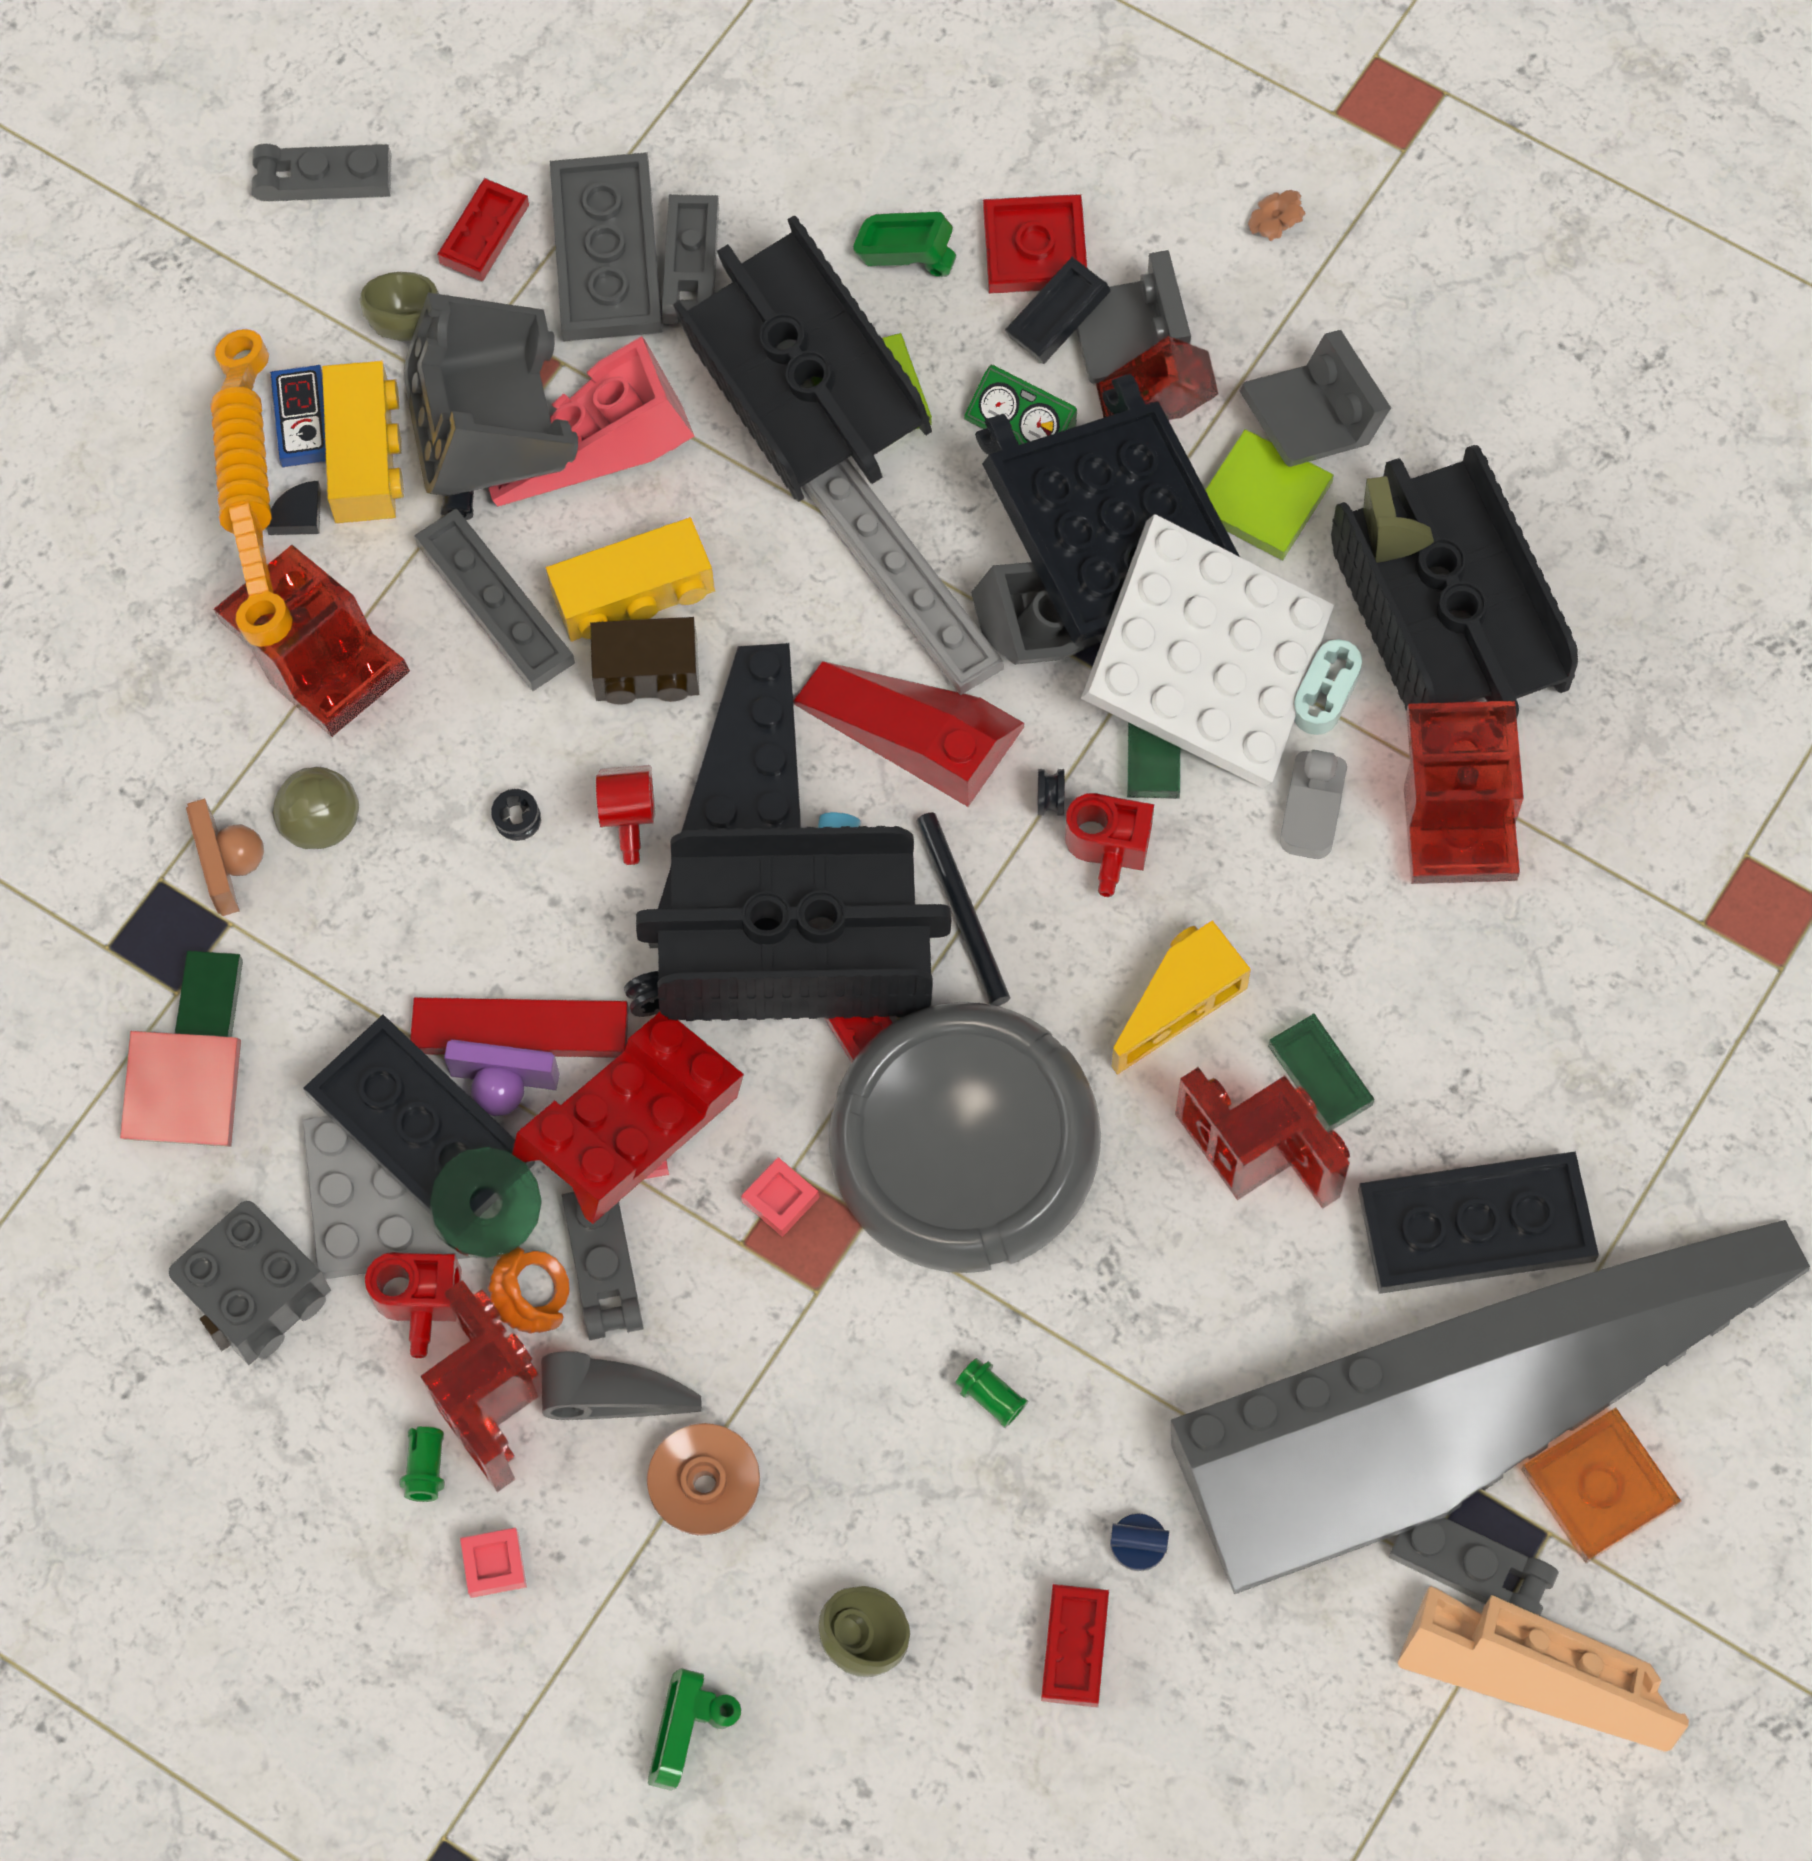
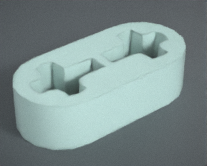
M1337 639L1323 644L1317 651L1296 693L1294 701L1296 716L1294 721L1306 733L1319 735L1332 730L1338 723L1358 682L1362 657L1357 647L1349 641ZM1337 658L1344 659L1346 666L1339 671L1335 681L1328 679L1330 663L1334 664ZM1320 693L1327 695L1325 710L1320 711L1317 717L1308 713L1309 706H1313L1316 703Z

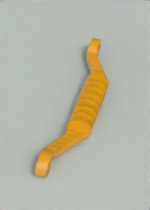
M242 329L227 334L216 346L215 356L226 378L220 391L213 396L210 407L213 417L212 427L214 431L216 485L219 492L217 499L220 508V525L226 531L235 535L249 595L248 599L237 610L235 620L247 642L251 645L263 647L282 640L290 631L293 619L284 600L279 595L273 593L262 539L263 530L269 526L272 516L269 505V482L266 474L268 470L265 459V436L262 429L264 426L261 414L262 403L261 398L252 389L257 374L268 363L269 353L257 332ZM244 350H251L245 357L233 359L238 353ZM265 614H275L269 622L263 625H254L259 617Z

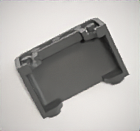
M428 292L407 352L404 368L405 389L424 487L428 494L452 496L561 472L568 462L572 463L575 460L578 450L577 433L572 432L571 426L566 420L555 419L551 424L540 376L544 361H550L555 346L554 333L548 331L544 309Z

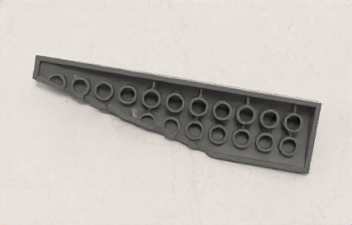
M1786 1220L1667 1250L1483 1307L1171 1419V1447L1235 1595L1412 1530L1417 1525L1448 1516L1460 1508L1462 1502L1480 1489L1485 1491L1501 1480L1504 1473L1526 1458L1530 1460L1547 1449L1548 1443L1566 1431H1573L1643 1384L1647 1376L1662 1366L1666 1365L1668 1367L1686 1354L1687 1349L1709 1334L1712 1337L1727 1327L1731 1319L1749 1307L1755 1308L1809 1271L1810 1265Z

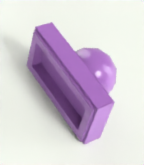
M452 1039L447 1042L444 1059L451 1077L472 1079L471 1097L489 1115L494 1117L508 1115L518 1108L524 1096V1086L557 1091L560 1072L555 1055L551 1052Z

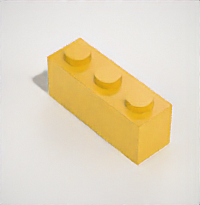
M383 361L322 366L328 502L335 523L396 518L395 499L404 498L401 468H394L393 454H401L402 452L399 424L391 423V410L399 409L396 379L388 380Z
M691 517L545 567L550 590L570 642L580 638L591 639L590 622L650 619L660 610L678 604L691 605L701 601L707 594L715 592L712 567Z

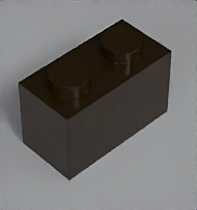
M694 617L590 622L592 682L596 701H607L611 704L622 705L631 703L635 699L659 698L663 701L675 702L683 700L687 696L700 695L698 639Z

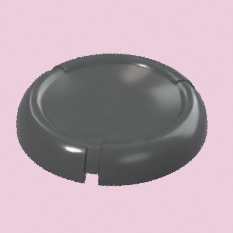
M975 1002L945 1003L918 1010L893 1022L871 1039L855 1057L839 1085L834 1110L831 1113L829 1151L833 1174L839 1191L857 1222L872 1238L895 1255L913 1264L944 1272L973 1273L992 1270V1264L1001 1263L1009 1260L1010 1264L1019 1262L1049 1244L1066 1228L1083 1205L1092 1186L1099 1161L1101 1143L1100 1118L1092 1088L1081 1066L1066 1046H1062L1045 1027L1024 1015L996 1005Z

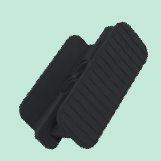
M795 215L788 218L791 233L743 263L740 262L728 244L717 250L720 261L732 283L689 310H686L680 301L675 302L673 306L678 315L677 319L681 323L693 350L698 354L702 364L707 367L709 374L715 379L717 386L723 391L725 398L731 403L736 414L740 416L742 423L748 428L750 435L756 440L769 463L773 465L774 470L781 477L786 488H789L792 497L800 502L804 499L801 490L802 486L850 456L853 457L871 484L883 478L873 455L918 427L926 436L932 432L929 422L930 418L926 413L917 388L913 386L907 373H904L898 360H895L889 347H886L882 337L877 334L873 324L868 321L864 311H861L857 301L852 298L848 288L842 284L841 278L834 272L832 265L829 261H826L820 248H817L815 241L808 235L806 228L803 224L801 225ZM785 340H796L795 344L788 349H776ZM810 378H823L814 387H802L803 383Z
M1472 445L1465 449L1463 461L1412 479L1400 458L1386 462L1383 476L1388 478L1396 517L1411 519L1431 528L1434 542L1426 548L1399 559L1377 563L1372 553L1363 508L1352 511L1345 502L1337 504L1334 518L1332 519L1331 541L1334 557L1338 561L1341 573L1344 574L1348 588L1351 589L1354 601L1359 606V612L1365 619L1366 627L1372 634L1371 637L1374 644L1377 645L1378 652L1385 662V667L1392 677L1391 680L1398 690V695L1403 700L1405 710L1410 715L1412 724L1419 730L1429 727L1432 715L1485 697L1501 729L1515 725L1519 713L1517 698L1554 686L1559 693L1569 691L1578 665V648L1576 641L1572 637V631L1567 626L1562 611L1559 610L1558 603L1551 593V588L1548 582L1546 583L1541 568L1538 567L1534 554L1529 549L1530 546L1523 536V531L1520 525L1518 526L1513 511L1511 512L1509 508V503L1502 493V488L1497 483L1495 474L1490 469L1489 462L1478 445ZM1440 566L1447 569L1450 573L1438 575L1429 568ZM1455 609L1463 610L1470 614L1471 617L1466 619L1457 618L1449 611Z
M899 826L788 827L787 829L773 827L770 829L735 828L729 830L717 828V830H684L671 838L672 909H646L636 913L637 939L644 943H658L660 1013L668 1017V1019L676 1021H712L719 1019L721 1021H730V1019L765 1020L770 1018L782 1020V1018L817 1019L826 1017V1019L835 1017H904L918 1010L931 1007L933 977L931 975L930 938H941L950 934L952 922L951 907L944 904H915L914 836L910 831ZM816 917H825L834 924L827 929L820 930L811 927L808 922ZM762 918H772L778 921L780 925L773 930L765 931L755 927L754 923Z

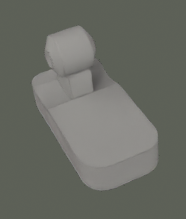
M1313 749L1311 752L1302 751L1295 758L1280 836L1281 847L1291 855L1321 859L1331 852L1347 771L1346 761L1336 757L1334 753Z

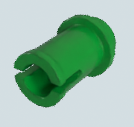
M975 1358L963 1370L955 1382L962 1389L960 1395L964 1398L970 1395L1006 1428L1022 1412L1028 1401L991 1371L993 1364L989 1361L984 1364L978 1358Z
M420 1426L417 1427V1430L411 1428L408 1430L409 1442L406 1475L400 1478L399 1484L401 1488L405 1489L404 1497L408 1500L416 1502L435 1501L438 1499V1491L443 1490L445 1487V1481L440 1477L444 1432L434 1427Z

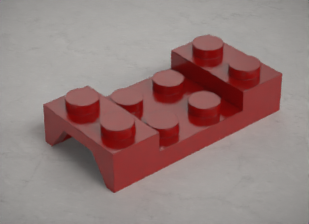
M659 1012L628 1038L626 1049L571 1097L561 1105L554 1100L517 1132L512 1156L520 1163L536 1160L542 1161L573 1188L584 1217L594 1224L737 1099L744 1074L679 1020L668 1019V1017Z

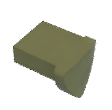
M1387 476L1366 479L1363 511L1372 553L1377 563L1414 554L1434 542L1429 526L1411 519L1396 517Z

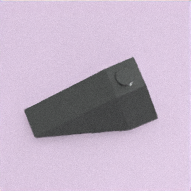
M1032 562L993 565L971 592L982 634L991 646L1014 665L1063 660L1101 642L1105 635L1103 633L1073 643Z

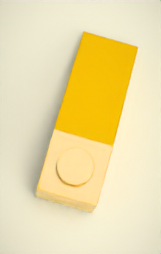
M1213 920L1200 929L1196 926L1188 927L1170 943L1171 948L1167 951L1113 1047L1111 1067L1117 1075L1248 989L1250 967Z

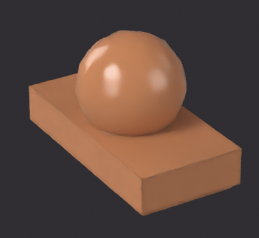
M205 798L187 803L186 811L210 898L218 914L221 913V916L239 912L230 875L246 876L257 869L263 859V841L258 833L242 824L229 825L218 833L215 819Z

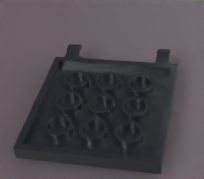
M1131 374L1114 378L1111 381L1114 388L1102 393L1106 407L1114 415L1020 445L1015 438L1011 423L1004 413L987 418L984 421L987 428L975 433L980 448L984 453L988 454L982 465L1073 643L1106 632L1146 521L1154 514L1239 556L1159 401L1145 404L1138 384Z

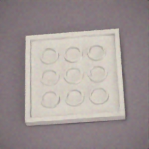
M1154 514L1146 521L1081 699L1264 789L1273 783L1296 716L1294 706L1296 693L1319 650L1334 604Z

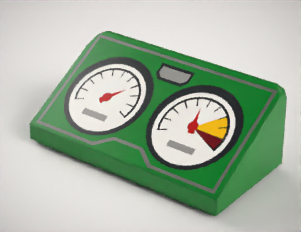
M992 364L984 373L964 415V420L982 429H986L984 421L987 418L1004 413L1011 423L1013 433L1019 445L1076 427L1077 409L1075 406Z

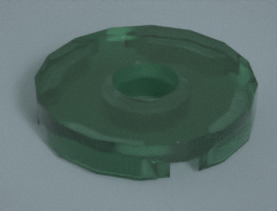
M483 1147L464 1151L446 1163L433 1183L430 1209L433 1226L446 1245L463 1256L488 1259L506 1256L526 1242L538 1223L542 1200L537 1179L523 1161L507 1151ZM479 1189L494 1191L501 1201L500 1212L488 1219L478 1217L470 1207L471 1195Z

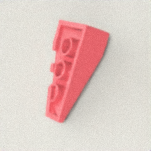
M642 336L597 362L586 372L590 380L571 398L563 393L551 404L556 410L550 416L551 424L555 419L566 420L569 422L572 432L577 433L578 450L575 460L572 463L568 462L561 472L488 487L492 500L497 507L652 462L695 437L679 398Z

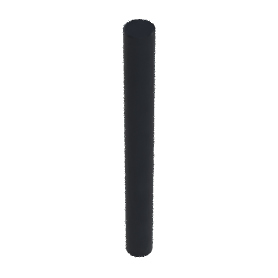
M926 813L916 820L989 1003L990 1005L1000 1006L1008 1002L1011 997L936 813Z

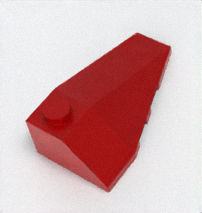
M824 661L821 662L794 699L795 706L969 807L1024 728V722L981 697L968 694L960 695L955 691Z

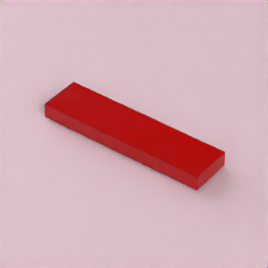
M414 997L410 1040L425 1054L445 1055L447 1042L452 1039L551 1052L555 1057L617 1058L625 1051L627 1045L629 1006L627 1001Z

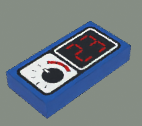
M314 365L272 371L271 382L277 441L282 467L325 462L326 445L321 366Z

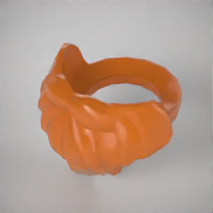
M510 1247L497 1260L490 1277L491 1281L488 1291L494 1315L498 1316L502 1323H506L512 1329L529 1334L547 1332L558 1328L564 1319L563 1314L558 1311L566 1304L569 1295V1278L565 1268L555 1257L546 1252L532 1251L525 1253L521 1247ZM526 1266H540L551 1276L554 1283V1294L547 1305L533 1307L522 1297L517 1277Z

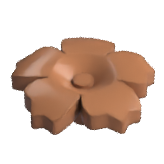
M1287 190L1281 195L1276 192L1262 199L1258 203L1260 209L1253 211L1248 222L1252 234L1260 232L1263 237L1273 241L1275 238H1281L1284 230L1291 228L1295 223L1302 222L1305 211L1300 206L1302 204L1300 193Z

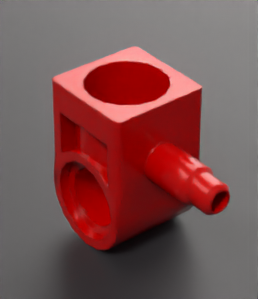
M650 765L600 769L596 775V798L600 828L618 826L623 862L626 865H636L640 862L639 850L641 849L639 825L654 824L656 815L652 767Z
M1086 793L1070 803L1066 812L1065 843L1069 852L1077 859L1085 862L1101 863L1098 876V893L1101 896L1111 897L1114 895L1116 884L1119 883L1122 867L1144 871L1155 804L1121 799L1098 793ZM1086 822H1096L1103 826L1104 829L1096 834H1089L1079 827Z
M392 1252L374 1259L367 1268L365 1286L378 1312L387 1319L410 1321V1355L413 1358L421 1359L427 1356L428 1344L431 1341L432 1321H458L462 1269L456 1254ZM399 1277L409 1280L408 1287L403 1293L397 1296L383 1294L384 1287L390 1280Z

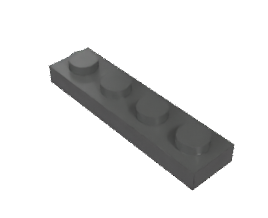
M457 508L414 535L417 546L532 691H535L575 664L573 653Z

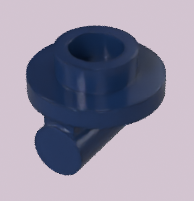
M1128 1515L1117 1524L1113 1523L1110 1542L1112 1553L1115 1559L1129 1570H1149L1158 1565L1165 1553H1167L1169 1530H1164L1163 1526L1149 1515Z

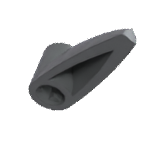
M575 1351L555 1352L541 1359L542 1414L550 1419L590 1420L692 1413L701 1412L702 1410L701 1395L665 1375L643 1367L615 1361L591 1359L589 1355Z

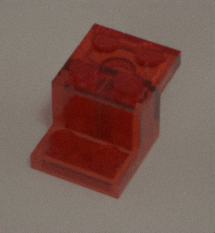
M291 545L267 564L273 593L279 595L284 600L293 619L290 631L282 640L270 646L258 647L251 645L244 639L235 619L240 605L249 597L246 582L213 610L219 621L251 648L270 684L327 734L333 737L406 676L410 670L404 658L373 634L354 595L295 546ZM265 614L259 617L254 625H263L269 622L275 614Z
M1515 701L1408 704L1406 717L1410 763L1404 783V799L1411 884L1517 881L1520 868L1516 821L1524 795Z
M1199 1067L1180 1078L1175 1115L1237 1200L1290 1166L1322 1209L1341 1197L1350 1165L1348 1158H1350L1349 1150L1337 1132L1334 1130L1327 1132L1315 1115L1318 1113L1316 1105L1304 1088L1299 1086L1295 1089L1284 1075L1230 1110L1228 1107L1231 1106V1100L1224 1087L1215 1078L1208 1080Z
M461 1280L444 1292L459 1327L470 1341L423 1373L420 1378L438 1412L496 1492H499L515 1480L508 1464L515 1459V1456L508 1446V1440L498 1426L539 1397L532 1381L539 1374L531 1363L533 1360L517 1335L513 1332L506 1338L504 1337L507 1330L499 1319L501 1315L486 1293L481 1289L473 1295L465 1282Z

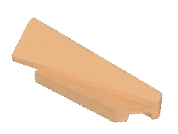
M1430 1586L1425 1593L1398 1660V1665L1402 1669L1664 1752L1670 1751L1689 1724V1719L1685 1713L1680 1714L1670 1710L1659 1694L1658 1688L1662 1680L1651 1664L1493 1595L1490 1596L1483 1607L1482 1614L1441 1590Z

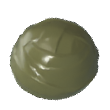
M391 272L370 280L363 287L359 301L363 316L377 334L385 338L404 342L412 340L428 292L439 293L434 283L423 275L413 272Z
M323 767L305 768L293 773L279 789L274 801L273 817L279 833L293 845L303 849H324L336 845L350 834L357 821L359 800L352 784L343 775Z
M859 1586L842 1589L825 1603L819 1616L818 1629L823 1650L829 1659L846 1673L857 1677L881 1675L898 1665L907 1653L910 1627L904 1610L893 1597L877 1588Z

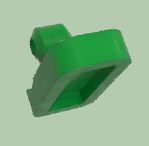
M939 211L874 214L862 223L853 245L855 253L867 266L925 263L926 270L937 277L949 276L957 257L956 253L947 246L953 226L944 214Z
M681 1668L674 1672L671 1677L648 1775V1785L670 1791L678 1787L685 1765L694 1721L708 1722L714 1728L726 1729L734 1725L740 1718L741 1706L736 1698L731 1695H720L717 1697L715 1693L700 1690L704 1682L703 1673ZM720 1707L726 1710V1717L720 1713Z

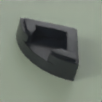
M319 481L299 484L286 491L277 499L271 508L272 519L269 526L266 527L268 535L319 534L321 487Z

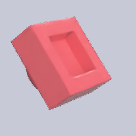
M778 1157L741 1195L743 1204L783 1237L819 1199V1191Z
M517 1528L460 1538L468 1594L471 1598L527 1587Z

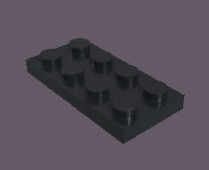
M383 1014L303 1087L306 1095L455 1239L535 1164V1161L521 1163L512 1156L515 1139Z
M1576 1151L1359 1184L1358 1193L1379 1294L1596 1262L1599 1256Z

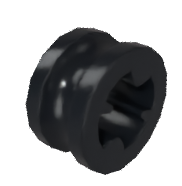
M1038 769L1037 815L1044 816L1046 811L1054 810L1057 816H1064V769H1058L1053 775L1047 774L1045 769Z
M510 789L501 793L493 802L491 808L492 819L498 832L506 839L513 841L525 840L532 837L538 831L541 824V812L534 797L527 791ZM520 805L522 812H524L522 814L523 822L513 825L510 818L504 822L503 819L510 816L509 808Z
M658 971L637 976L624 986L626 996L633 999L630 1004V1010L634 1016L646 1017L660 1012Z

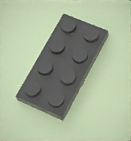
M648 152L550 161L563 341L662 333Z

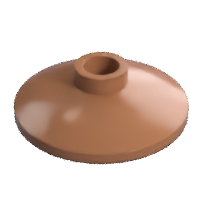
M715 1424L689 1425L669 1435L654 1452L647 1473L648 1492L657 1513L670 1526L692 1535H713L726 1531L738 1524L753 1507L760 1486L758 1462L748 1443L734 1431ZM699 1477H712L716 1481L714 1488L707 1493L698 1492L694 1485Z

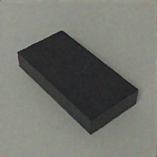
M1071 257L1005 331L1012 340L1045 364L1111 292V289L1104 280L1074 257Z

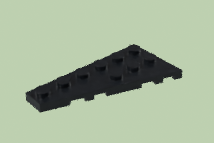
M789 643L737 647L682 831L699 829L717 830V828H726V830L735 828H801ZM671 867L658 909H672ZM762 918L754 923L755 927L765 931L773 930L780 925L778 921L772 918ZM649 943V948H658V943Z

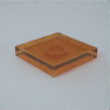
M1617 1408L1612 1409L1530 1460L1521 1469L1585 1564L1681 1503L1677 1493Z

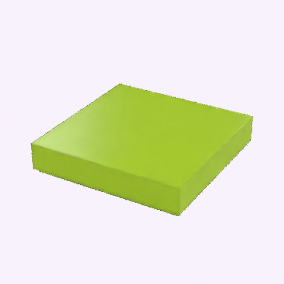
M1245 429L1205 491L1227 532L1283 561L1330 488L1334 474L1310 462L1292 467L1287 466L1272 442Z

